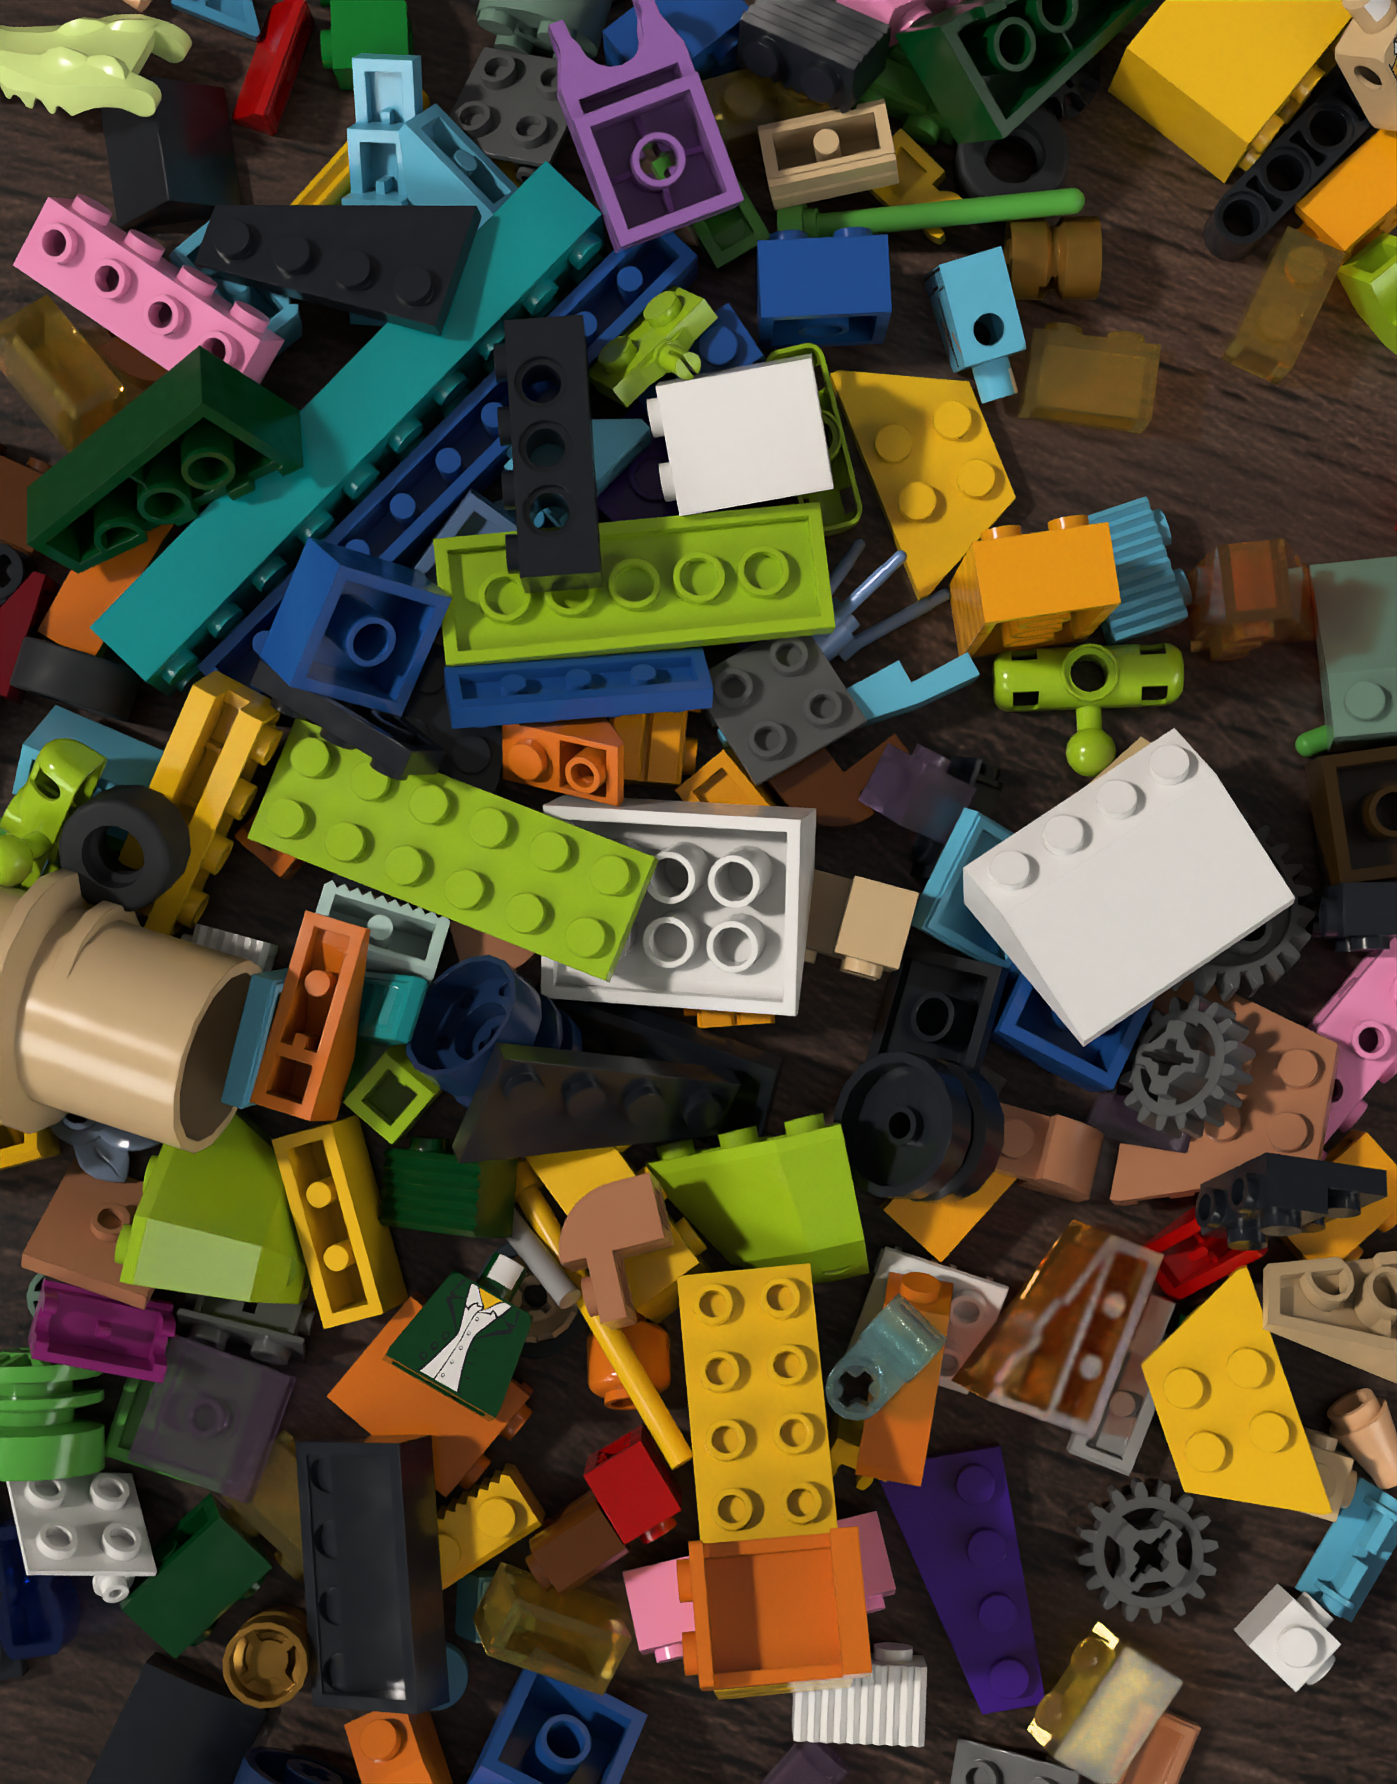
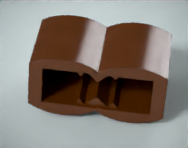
M589 1490L544 1520L542 1526L533 1531L534 1536L529 1539V1548L532 1554L527 1556L525 1560L531 1573L546 1592L555 1587L561 1596H566L630 1553L632 1549L630 1542L625 1545L623 1544L592 1490Z

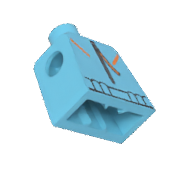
M999 246L938 265L923 280L953 372L957 373L972 368L982 404L1018 393L1008 357L1025 350L1026 342L1002 247ZM975 323L982 324L987 328L990 334L988 345H982L976 340L973 333Z

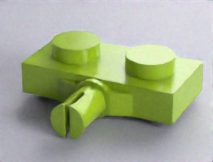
M673 285L668 291L655 296L646 305L643 316L623 336L611 340L602 348L598 355V361L589 369V381L599 393L628 407L649 385L666 373H673L683 380L693 379L694 376L689 370L698 374L701 368V360L698 355L688 350L694 341L718 318L704 298Z

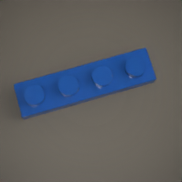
M702 647L444 667L445 692L452 729L487 728L496 725L533 722L551 723L558 720L596 717L614 718L622 715L658 712L676 713L686 710L712 708L713 685Z

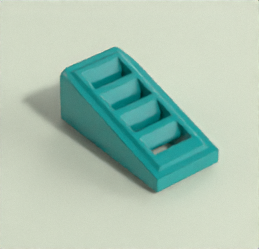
M365 972L357 1039L376 1046L400 1045L411 1042L428 988L427 980L416 976Z

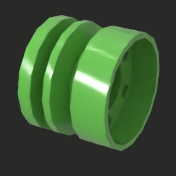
M29 1346L1 1350L0 1481L64 1479L100 1472L105 1468L104 1425L93 1420L74 1418V1409L90 1406L104 1400L103 1388L74 1384V1380L96 1377L104 1372L31 1359Z

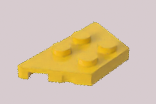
M844 370L830 373L832 388L897 550H903L907 554V559L903 564L918 601L927 598L957 563L964 558L972 542L978 541L981 538V532L994 525L1016 499L970 382Z
M1248 1266L1237 1267L1229 1275V1278L1203 1304H1200L1166 1340H1163L1141 1362V1367L1184 1492L1319 1515L1332 1513L1325 1487L1271 1332L1263 1329V1309Z

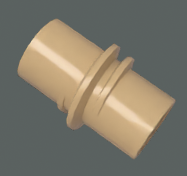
M62 868L40 876L28 891L11 886H0V1124L32 1134L57 1124L68 1113H72L194 1154L212 1145L231 1122L238 1109L237 1107L222 1103L221 1098L252 974L262 973V968L250 960L141 927L135 911L125 912L121 905L104 900L96 906L88 903L81 895L78 873Z

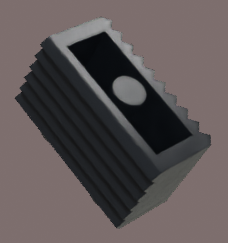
M755 0L754 5L750 4L748 11H744L740 19L736 62L741 69L747 66L752 74L761 76L763 79L770 77L774 84L781 81L785 88L792 86L797 94L804 92L808 99L811 98L819 102V104L827 102L831 109L838 107L843 114L855 105L884 71L892 27L833 0Z

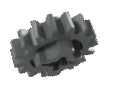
M1194 995L1189 1003L1177 996L1173 997L1170 1001L1168 1014L1156 1008L1149 1011L1150 1020L1153 1025L1148 1030L1141 1028L1137 1037L1139 1041L1137 1049H1132L1127 1061L1132 1063V1070L1121 1075L1119 1083L1133 1089L1124 1100V1103L1127 1107L1139 1112L1137 1121L1174 1139H1180L1183 1132L1195 1138H1200L1204 1132V1121L1220 1128L1225 1124L1224 1115L1221 1110L1226 1105L1240 1108L1242 1105V1101L1235 1094L1238 1085L1252 1083L1253 1076L1242 1071L1243 1063L1256 1057L1254 1049L1241 1043L1249 1035L1250 1030L1247 1026L1235 1020L1237 1015L1235 1012L1200 995Z
M1135 1477L1131 1480V1494L1123 1495L1114 1485L1107 1487L1111 1503L1105 1508L1098 1503L1090 1501L1087 1507L1096 1518L1094 1525H1077L1076 1528L1078 1535L1089 1542V1547L1075 1551L1074 1555L1079 1564L1093 1567L1082 1577L1088 1590L1105 1586L1101 1591L1098 1601L1106 1610L1111 1609L1119 1601H1122V1615L1127 1621L1133 1622L1140 1608H1145L1150 1620L1157 1624L1161 1622L1162 1607L1169 1605L1179 1616L1186 1614L1181 1598L1187 1593L1199 1599L1204 1598L1206 1594L1196 1581L1199 1575L1215 1576L1217 1571L1209 1561L1204 1559V1553L1211 1552L1219 1547L1218 1541L1213 1536L1200 1534V1531L1211 1522L1209 1516L1203 1510L1188 1515L1194 1498L1187 1492L1182 1491L1171 1500V1488L1165 1480L1159 1479L1152 1493L1147 1492L1143 1481L1139 1477ZM1155 1508L1148 1518L1128 1520L1124 1517L1125 1514L1137 1509ZM1182 1528L1187 1539V1556L1184 1565L1178 1561L1176 1542L1183 1534L1180 1531ZM1108 1535L1115 1541L1117 1555L1110 1565L1112 1568L1110 1573L1104 1558L1105 1542ZM1140 1539L1145 1543H1152L1159 1551L1153 1560L1145 1556L1139 1557L1133 1549ZM1165 1581L1168 1584L1154 1591H1139L1144 1583Z

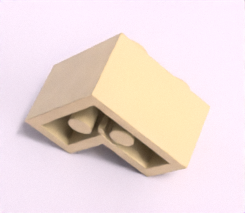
M814 869L804 962L815 964L817 953L841 959L840 972L873 981L881 978L882 971L890 973L898 970L919 893L856 875L853 879H848Z

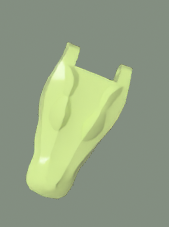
M120 14L99 19L82 17L56 26L10 27L0 25V87L8 99H11L13 95H17L28 108H33L37 99L41 100L51 114H54L59 106L71 116L93 108L111 107L121 108L138 116L149 117L156 111L162 94L154 82L139 76L141 69L151 53L171 63L181 62L190 50L192 41L189 35L176 25L142 14Z

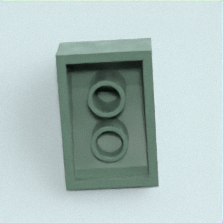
M1397 556L1309 565L1328 752L1397 746Z

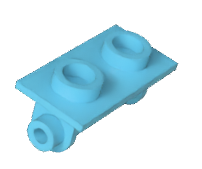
M1359 1477L1351 1504L1347 1509H1340L1336 1523L1333 1522L1295 1588L1302 1593L1305 1591L1320 1606L1334 1615L1352 1622L1397 1545V1499Z

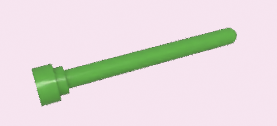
M1065 188L820 213L818 207L807 208L806 204L777 210V230H801L808 233V238L834 237L836 230L847 227H866L872 230V234L1070 215L1076 214L1083 209L1085 197L1079 189Z

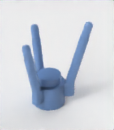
M855 540L829 575L832 595L865 549L864 540ZM898 550L842 603L836 597L832 599L836 626L833 633L811 636L829 662L837 655L846 662L862 647L951 598L950 590L946 588L941 589L853 636L852 633L860 624L851 613L906 561V552Z

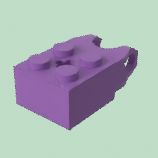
M632 0L637 16L639 45L636 55L623 65L608 67L597 64L587 57L581 46L570 36L564 20L557 21L548 26V34L557 58V98L599 211L602 213V218L615 253L736 208L744 201L699 74L695 72L685 42L660 14L654 0ZM653 149L657 158L668 156L671 161V167H668L663 173L666 179L656 180L652 173L645 174L640 164L646 159L644 150Z

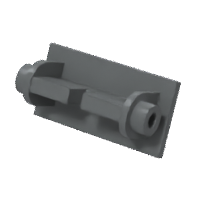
M186 1293L184 1305L194 1308V1310L178 1308L177 1318L181 1333L188 1334V1340L195 1345L211 1350H224L226 1344L250 1349L252 1357L273 1365H287L289 1359L305 1363V1338L298 1337V1334L310 1336L316 1317V1311L305 1308V1301L299 1304L258 1303L255 1314L244 1312L247 1303L244 1301Z

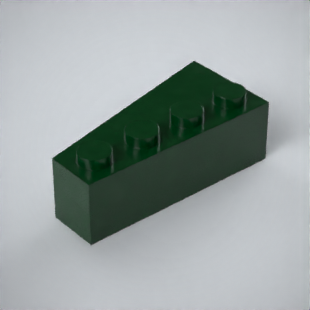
M965 0L894 35L957 144L999 140L1009 135L1154 0Z
M199 345L27 487L26 545L79 574L147 542L148 531L162 524L175 523L179 527L198 518L199 507L225 494L232 500H235L256 490L255 480L277 470L284 477L304 467L300 410Z

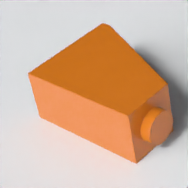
M889 1272L855 1475L921 1487L950 1318L954 1283L939 1281L934 1276L922 1272H910L907 1274Z

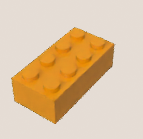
M1073 515L1049 521V531L1022 534L1020 525H1005L982 531L981 541L972 542L948 586L951 595L950 602L959 656L968 652L971 659L998 655L1006 650L1026 651L1035 648L1084 642L1121 604L1109 522L1089 525L1088 515Z

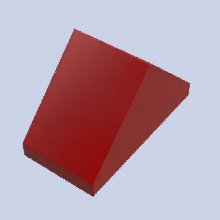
M1193 1206L1141 1245L1135 1253L1172 1302H1177L1229 1275L1237 1267L1247 1265L1263 1257L1267 1253L1268 1248L1252 1251L1234 1250L1227 1247V1239L1201 1236V1226L1197 1223L1195 1206Z

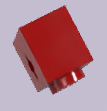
M643 1423L588 1456L583 1476L624 1545L637 1537L641 1539L643 1544H648L677 1525L674 1516L682 1510V1488Z

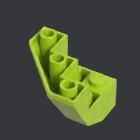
M237 1109L228 1126L214 1143L194 1154L163 1144L159 1156L152 1155L150 1157L143 1181V1195L135 1212L133 1223H124L115 1248L114 1261L115 1263L123 1264L119 1282L255 1303L299 1304L307 1299L311 1281L272 1144L273 1138L242 1109Z
M823 1113L785 1121L786 1134L775 1137L769 1135L759 1138L757 1128L753 1126L719 1134L720 1147L708 1149L706 1147L695 1150L693 1139L664 1144L655 1147L657 1159L645 1162V1166L648 1167L669 1195L668 1199L730 1264L747 1269L810 1263L812 1284L833 1282L869 1273L865 1239L841 1124L836 1122L826 1125Z

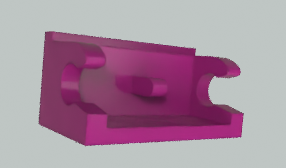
M44 1277L28 1337L31 1359L163 1383L168 1366L167 1357H165L168 1338L174 1337L176 1321L172 1313L173 1302L150 1298L145 1310L60 1280Z

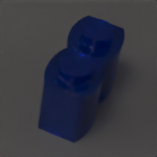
M13 1515L0 1524V1591L3 1594L0 1601V1640L6 1654L12 1661L58 1654L77 1634L81 1613L79 1596L69 1576L26 1575Z

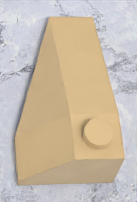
M1397 1251L1380 1252L1369 1259L1343 1261L1339 1257L1267 1264L1263 1269V1329L1397 1384Z

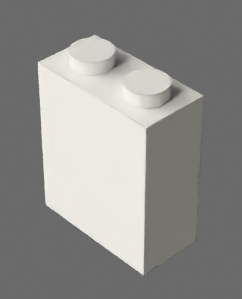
M812 354L693 375L694 378L691 380L676 378L659 381L655 386L657 398L647 399L652 435L654 438L665 436L669 462L659 464L665 502L677 501L679 516L834 489Z

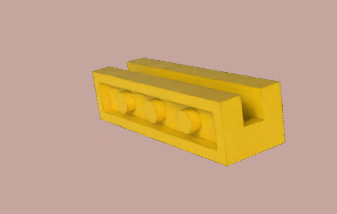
M217 670L192 685L148 787L162 793L179 809L189 829L191 853L185 872L170 889L153 903L136 910L148 917L144 928L173 936L184 926L192 929L201 918L210 898L209 894L202 891L210 873L216 875L222 869L234 844L232 840L226 838L234 819L240 821L246 815L257 794L258 787L250 782L258 764L265 766L269 762L283 734L281 730L275 727L281 712L270 705L271 699ZM129 833L117 860L130 868L140 869L144 866L143 850L137 839Z

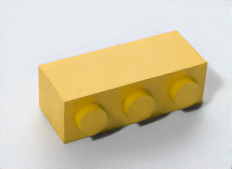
M358 1115L305 1128L272 1139L323 1328L326 1329L381 1315L407 1301L409 1297L389 1226L381 1225L378 1217L382 1214L379 1207L382 1200Z

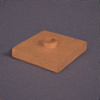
M74 1158L22 1253L21 1267L145 1310L155 1288L119 1282L123 1264L115 1263L114 1261L115 1248L121 1228L124 1223H133L135 1212L143 1195V1181L129 1176L124 1183L98 1180L87 1174L80 1167L77 1158Z

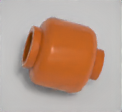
M635 1310L638 1324L623 1327L621 1330L660 1395L671 1384L669 1334L662 1326L646 1321V1317ZM591 1331L586 1341L587 1384L589 1389L596 1396L604 1398V1405L607 1408L635 1410L634 1403Z

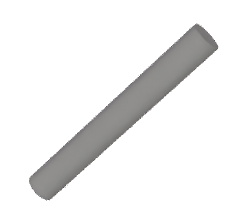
M514 1207L512 1238H506L556 1304L561 1309L572 1306L580 1298L581 1291Z

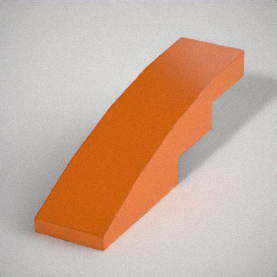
M190 521L179 527L175 523L162 524L148 531L147 542L79 574L71 570L37 631L59 645L102 658L108 645L89 627L187 528Z

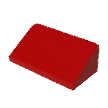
M284 0L276 3L269 10L261 32L262 39L257 43L232 114V121L235 124L272 137L274 133L277 134L315 26L306 0Z

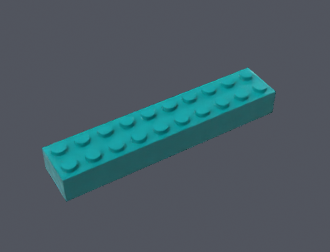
M545 161L477 230L441 336L387 322L300 411L304 467L284 477L277 470L255 480L256 490L238 499L232 500L225 494L213 500L199 517L167 547L89 628L145 682L163 694L171 697L177 690L182 694L190 691L192 685L205 676L197 666L296 568L308 537L323 541L382 482L399 462L401 463L427 437L426 435L443 417L446 418L472 392L470 391L472 387L487 372L490 374L495 369L493 345L494 343H505L504 320L547 317L561 303L558 299L574 283L579 285L605 259L602 256L606 251L602 213Z

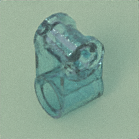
M898 1293L858 1335L859 1339L832 1368L826 1384L828 1403L837 1414L845 1419L858 1421L870 1418L886 1404L904 1383H909L932 1360L948 1339ZM864 1371L870 1374L872 1379L868 1390L873 1396L871 1400L866 1403L863 1399L856 1397L848 1403L841 1397L845 1388V1383L840 1378L842 1374L848 1372L854 1377H858Z

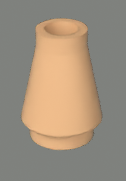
M1368 1388L1358 1389L1342 1396L1327 1411V1417L1331 1422L1329 1427L1330 1434L1338 1438V1442L1372 1477L1379 1489H1389L1397 1486V1432L1386 1400L1377 1398L1374 1392Z

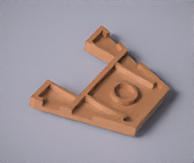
M1186 980L1176 992L1169 988L1155 998L1150 1010L1156 1008L1168 1014L1171 998L1176 996L1189 1003L1192 997L1196 995L1193 982ZM1213 985L1204 998L1211 1002H1217L1237 1014L1235 1020L1247 1026L1250 1030L1249 1035L1241 1043L1254 1049L1256 1057L1243 1063L1242 1071L1253 1076L1252 1083L1238 1085L1235 1094L1241 1099L1242 1105L1240 1108L1226 1105L1221 1110L1224 1115L1225 1124L1220 1128L1204 1121L1203 1136L1200 1138L1190 1137L1187 1153L1120 1143L1110 1201L1114 1205L1128 1206L1139 1204L1138 1201L1168 1196L1171 1199L1193 1196L1195 1192H1200V1184L1266 1152L1321 1160L1340 1054L1338 1043L1235 993L1229 1001H1223L1218 994L1216 986Z

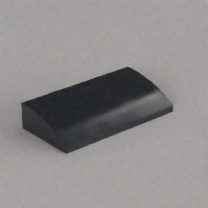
M432 1435L350 1436L296 1441L313 1707L418 1715L450 1702Z
M155 1651L145 1662L86 1784H233L243 1757L248 1749H251L270 1708L259 1709L244 1704L231 1693L229 1687Z

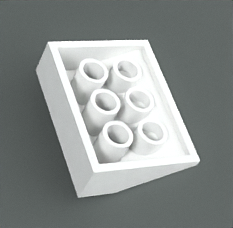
M1175 728L963 867L964 904L1083 1047L1294 904L1295 900L1294 895L1216 773Z
M563 795L543 805V814L654 856L658 859V863L610 983L541 956V994L551 999L796 1016L798 1014L815 869L816 808L624 798V802L617 807L571 795Z

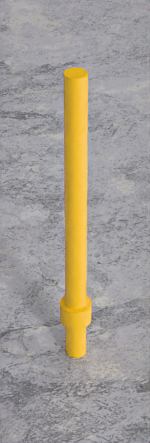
M515 1157L518 1159L515 1202H518L537 1237L560 1264L559 1240L562 1226L540 1190V1187L543 1185L542 1180L527 1160L523 1161L522 1157ZM560 1264L581 1291L580 1298L575 1302L670 1468L674 1470L693 1459L692 1450L621 1328L611 1330L600 1323L599 1315L590 1317L581 1288V1278L590 1276L587 1269L572 1272Z

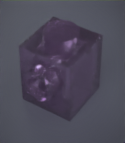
M888 743L858 801L897 824L946 845L964 807L967 808L977 788L948 773L947 770L952 761L931 749L917 744L911 754Z

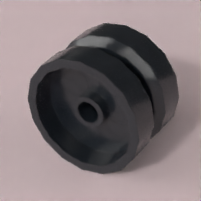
M905 1051L880 1053L859 1065L842 1087L834 1111V1123L838 1122L841 1124L853 1182L857 1187L878 1197L910 1199L924 1203H956L977 1192L995 1171L1004 1146V1113L996 1090L978 1070L957 1061L929 1058L925 1055Z

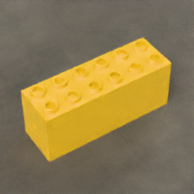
M1165 0L1127 46L1108 92L1225 184L1238 166L1246 172L1266 152L1272 143L1271 140L1284 124L1288 125L1311 96L1310 92L1323 76L1326 78L1337 65L1335 47L1353 17L1344 8L1342 0Z
M810 1263L677 1276L700 1540H703V1543L764 1539L829 1533L830 1528H838ZM853 1678L714 1690V1693L718 1700L848 1688L852 1686Z

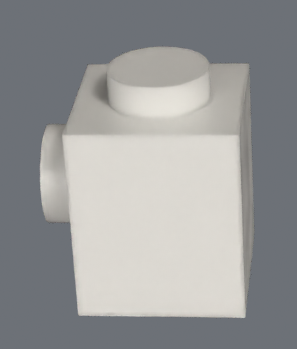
M1278 1583L1234 1629L1243 1641L1295 1692L1305 1683L1308 1685L1317 1683L1328 1673L1335 1662L1333 1653L1341 1645L1326 1630L1334 1619L1311 1596L1304 1591L1295 1600Z

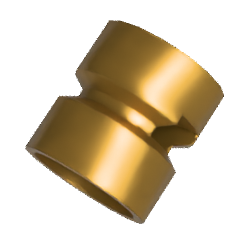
M1062 216L1056 226H1050L1045 217L1006 221L1004 258L1015 300H1043L1048 290H1055L1061 300H1096L1102 272V233L1099 217Z
M285 1604L267 1605L252 1613L227 1644L222 1660L223 1677L231 1693L241 1702L259 1709L278 1707L290 1701L304 1685L310 1675L307 1615L300 1609Z

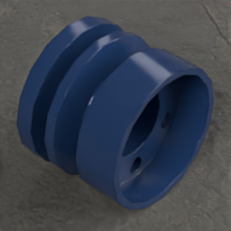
M491 955L469 957L448 968L428 986L411 1042L406 1044V1054L414 1068L440 1089L454 1095L457 1102L467 1109L496 1042L583 1052L581 1031L573 1018L563 1009L556 1007L550 998L538 993L532 983L506 961Z

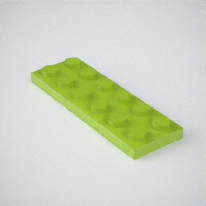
M820 502L599 523L603 588L525 593L520 574H508L505 535L517 534V531L433 539L437 584L442 591L452 598L442 621L446 667L658 651L831 634L836 627ZM562 527L542 528L540 530L551 532Z
M295 718L247 839L610 983L658 863L656 857L438 772L436 775H408L405 781L387 777L370 766L372 757L357 748L349 750L326 741L320 736L322 727Z

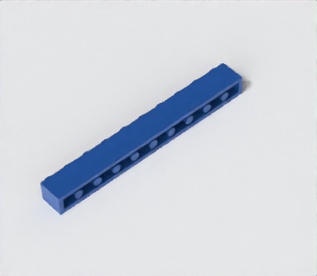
M674 232L615 253L613 250L547 317L583 315L587 337L588 367L590 369L598 361V355L602 348L611 340L623 336L643 316L646 305L655 296L668 291L673 285L686 290L698 278V255ZM494 369L323 541L409 567L419 557L468 490L473 488L482 494L501 475V471L505 470L504 465L510 460L506 456L510 446L501 447L497 408L509 406L508 382L497 383ZM540 381L529 388L526 397L537 403H545L558 395L560 387L551 381ZM295 569L197 666L205 676L217 670L272 700L271 696L250 683L259 661L263 660L259 655Z

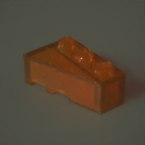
M1284 538L1217 545L1186 575L1192 593V604L1186 606L1191 653L1210 651L1211 661H1224L1249 656V650L1260 648L1262 645L1316 640L1308 565L1301 563V557L1294 555V549Z
M1073 1219L951 1381L985 1400L1094 1439L1164 1254Z

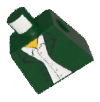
M496 1252L493 1253L477 1283L453 1271L391 1344L382 1360L491 1422L496 1418L501 1409L533 1320V1316L510 1303L528 1271L512 1259Z

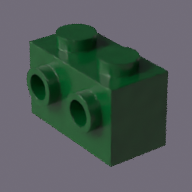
M210 1492L151 1547L157 1569L156 1576H135L129 1588L128 1596L119 1603L121 1610L176 1659L188 1646H197L206 1640L215 1629L218 1618L237 1600L243 1601L251 1597L263 1584L267 1572L272 1568V1564L262 1541Z

